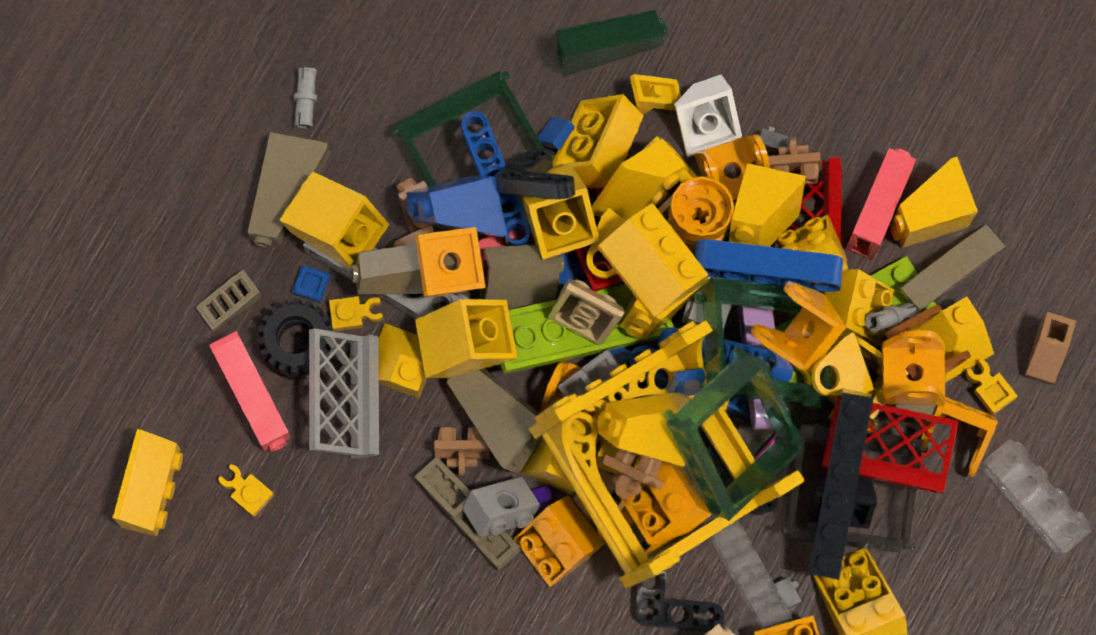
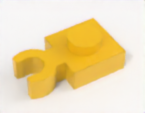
M359 296L329 300L334 332L363 328L362 319H368L371 322L383 320L382 313L372 314L370 312L373 306L381 305L380 298H370L365 304H360Z
M981 359L977 365L981 368L982 374L976 375L969 368L966 370L965 375L970 382L979 385L974 393L993 416L1013 402L1018 396L1000 373L992 377L989 374L990 368L988 363Z
M231 464L229 468L235 473V478L232 481H226L220 476L218 480L223 487L235 489V492L230 497L255 517L274 496V493L251 473L244 480L239 468Z

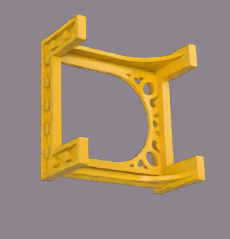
M707 320L699 325H696L694 321L688 323L658 344L661 348L660 350L652 354L650 349L634 358L636 364L630 368L623 364L609 373L612 378L603 383L599 378L586 386L585 390L587 393L583 396L577 397L576 393L557 401L541 414L534 417L537 423L529 428L535 439L540 436L543 437L625 574L619 579L625 589L656 576L680 560L679 556L758 506L782 496L805 481L797 470L769 484L711 387L703 364L702 342L704 337L713 331ZM658 369H663L668 374V384L663 390L657 388L654 382V376ZM703 369L707 378L699 393L687 397L705 408L700 426L745 499L649 559L606 489L598 472L595 455L598 437V417L592 418L589 414L581 411L593 412L597 408L600 415L605 410L607 403L618 401L614 398L615 393L620 394V401L643 396L667 394V388L675 372ZM647 372V387L641 389L638 387L637 382L641 383L644 381L645 373ZM626 384H628L627 391L623 388ZM607 397L608 402L603 401L601 399ZM583 420L587 422L591 427L590 434L586 436L576 434L571 428L572 421ZM575 443H586L588 446L587 452L583 454L581 445L577 447Z

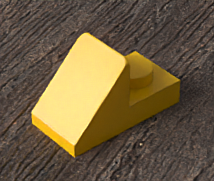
M637 74L630 76L636 107L643 115L654 108L676 111L675 103L681 98L677 79Z

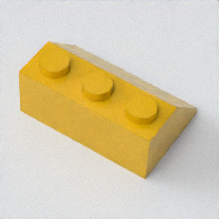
M624 94L581 100L571 120V123L575 126L574 130L557 151L552 169L571 164L586 187L590 189L605 187L620 164L627 157L644 115Z
M663 139L657 141L620 164L592 205L593 215L601 217L610 208L627 221L651 203L656 207V205L668 197L669 193L667 190L678 183L680 180L678 175L685 167V164Z
M653 203L630 217L597 247L652 319L699 288L708 276L705 269Z
M137 429L113 519L121 528L154 536L158 535L159 529H164L168 512L164 511L167 499H172L175 491V482H172L175 470H180L183 461V453H180V447L177 443Z

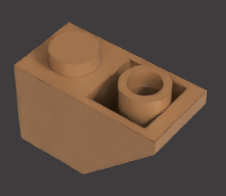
M1050 312L1044 315L1040 320L1025 376L1054 385L1069 349L1076 324L1075 320Z

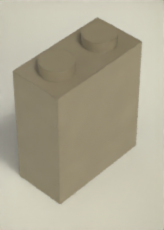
M536 244L484 248L482 268L486 288L479 289L481 300H507L508 309L511 310L556 300V295L560 294L561 283L559 275L564 272V259L562 255L542 259Z

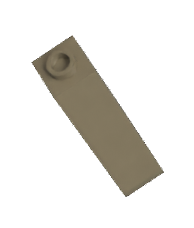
M270 132L247 232L250 241H254L256 246L271 248V245L280 246L288 232L280 218L312 171L320 174L330 155L328 143Z
M416 244L358 253L356 264L351 265L352 283H357V294H424ZM447 253L443 259L444 266L448 270H454L457 266L456 257L453 254Z
M484 368L450 377L447 384L500 466L506 470L519 473L543 439L542 436L535 439L529 430L530 427L537 423L534 417L540 413Z

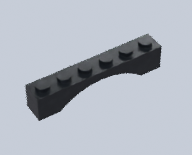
M843 389L809 568L810 575L836 580L840 578L874 394Z

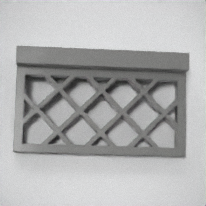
M321 329L309 330V450L351 455V458L357 459L379 455L378 336H357ZM320 338H324L331 347V350L326 355L320 349ZM345 342L350 343L349 359L341 349ZM334 354L343 364L338 372L329 362ZM322 367L325 368L331 377L326 385L320 379ZM346 371L350 374V388L347 387L341 378ZM334 384L337 385L343 394L338 401L335 400L329 391ZM323 397L331 407L326 415L320 409V400ZM347 400L350 403V418L341 408ZM335 413L343 423V426L338 431L335 430L329 421ZM323 427L331 436L327 444H320V430ZM347 430L351 434V447H348L341 438Z

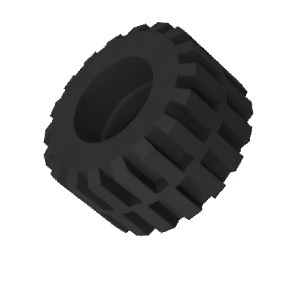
M293 299V303L288 304L287 300L281 302L282 306L277 309L274 305L270 309L271 314L269 316L265 314L262 318L263 326H259L258 344L267 365L271 369L273 368L276 374L281 377L284 374L291 380H294L295 376L300 377V380L307 379L306 375H309V349L298 354L287 353L280 347L281 336L287 329L294 326L333 331V327L329 317L324 314L323 309L319 306L315 308L312 302L306 300L305 304H303L300 299ZM320 338V349L326 355L331 350V347L324 338Z

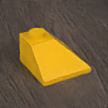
M968 297L944 309L917 329L933 331L940 336L945 343V361L968 350L971 357L967 361L945 374V383L962 374L967 369L974 367L981 359L986 360L994 355L984 322Z
M385 323L378 339L379 385L419 399L427 378H425L418 335Z

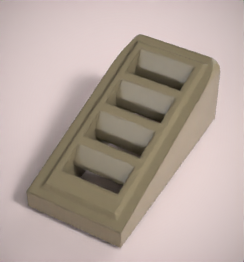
M242 270L197 305L196 309L214 332L257 302L262 296L246 272ZM240 285H243L248 292L245 297L238 289ZM231 291L239 300L236 304L228 296ZM221 298L230 308L226 312L218 303ZM213 305L220 317L215 319L208 310V307Z

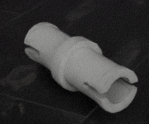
M309 67L298 68L297 93L294 94V101L296 102L294 126L301 129H307V126L308 128H313L314 103L317 102V95L314 94L317 70Z
M912 303L899 307L887 306L880 312L870 313L866 316V328L870 329V332H877L886 328L891 330L918 315L917 307L911 308L914 305Z

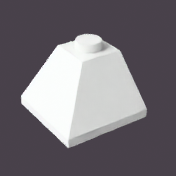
M722 75L694 83L675 103L687 157L694 156L696 152L742 138L732 89Z

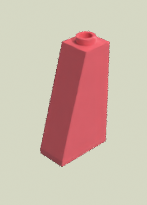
M888 149L846 250L873 261L916 161L907 151Z
M237 331L210 344L209 346L264 452L269 449L271 452H274L286 446V441L291 439V436Z

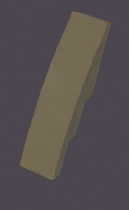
M986 224L901 287L899 291L909 303L914 304L913 307H917L918 313H920L958 283L963 282L1006 246Z
M438 457L434 458L414 476L444 512L498 570L502 569L522 551L520 546L505 531L498 535L490 534L483 537L478 535L463 510L471 491Z

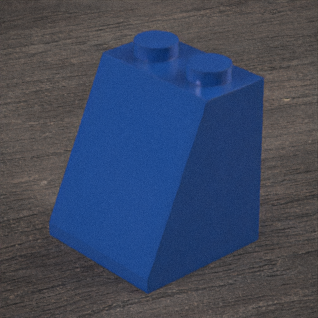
M468 176L406 192L408 198L406 209L413 222L451 230L476 227L477 235L503 237L507 235L495 176Z

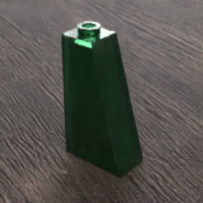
M656 10L556 30L555 51L564 76H568L664 45L665 35H668L664 19H659Z

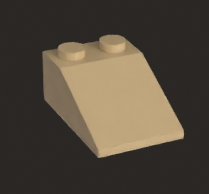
M569 278L547 318L601 346L622 318L624 310L623 306L617 304L616 300L606 294L600 295L591 290L586 283Z

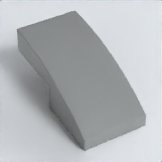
M606 349L557 387L565 397H569L576 393L577 397L583 396L587 393L585 390L586 386L599 378L603 383L612 378L609 373L621 365L610 350Z

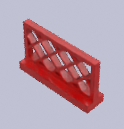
M841 157L829 158V161H822L823 179L815 187L812 184H805L811 191L802 199L801 209L811 219L821 217L823 214L824 216L828 215L843 248ZM798 171L792 172L794 174L801 175V173H799ZM822 187L824 195L819 192ZM815 194L824 202V207L816 215L812 214L804 206ZM793 223L790 225L793 230L798 229Z
M840 395L836 398L822 469L828 470L842 398ZM872 403L871 414L876 411L885 412L892 423L876 432L869 421L868 427L873 435L865 440V444L876 438L885 453L876 459L867 458L863 452L859 477L943 495L959 421ZM891 414L899 415L901 417L897 420H894ZM907 417L916 419L922 430L908 439L898 426V423ZM921 420L932 423L925 427ZM937 424L951 426L949 438L937 445L928 430ZM894 426L903 442L888 450L879 435ZM925 433L934 448L919 457L910 441ZM905 444L915 457V460L906 466L897 464L891 453ZM947 444L946 453L944 456L940 448ZM937 451L943 460L942 472L928 471L922 460ZM888 456L892 463L881 460ZM919 463L922 469L913 468L912 466Z

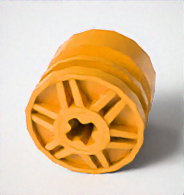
M708 177L690 178L680 184L673 193L668 223L691 252H695V243L699 240L724 241L727 238L734 211L732 195L725 185L716 179Z

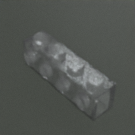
M1010 438L979 465V468L1059 559L1092 532L1088 527L1089 522L1079 511L1075 512L1069 506V499L1061 489H1055L1049 483V476L1045 470L1039 465L1035 466L1028 459L1029 454L1025 447L1019 442L1014 443Z

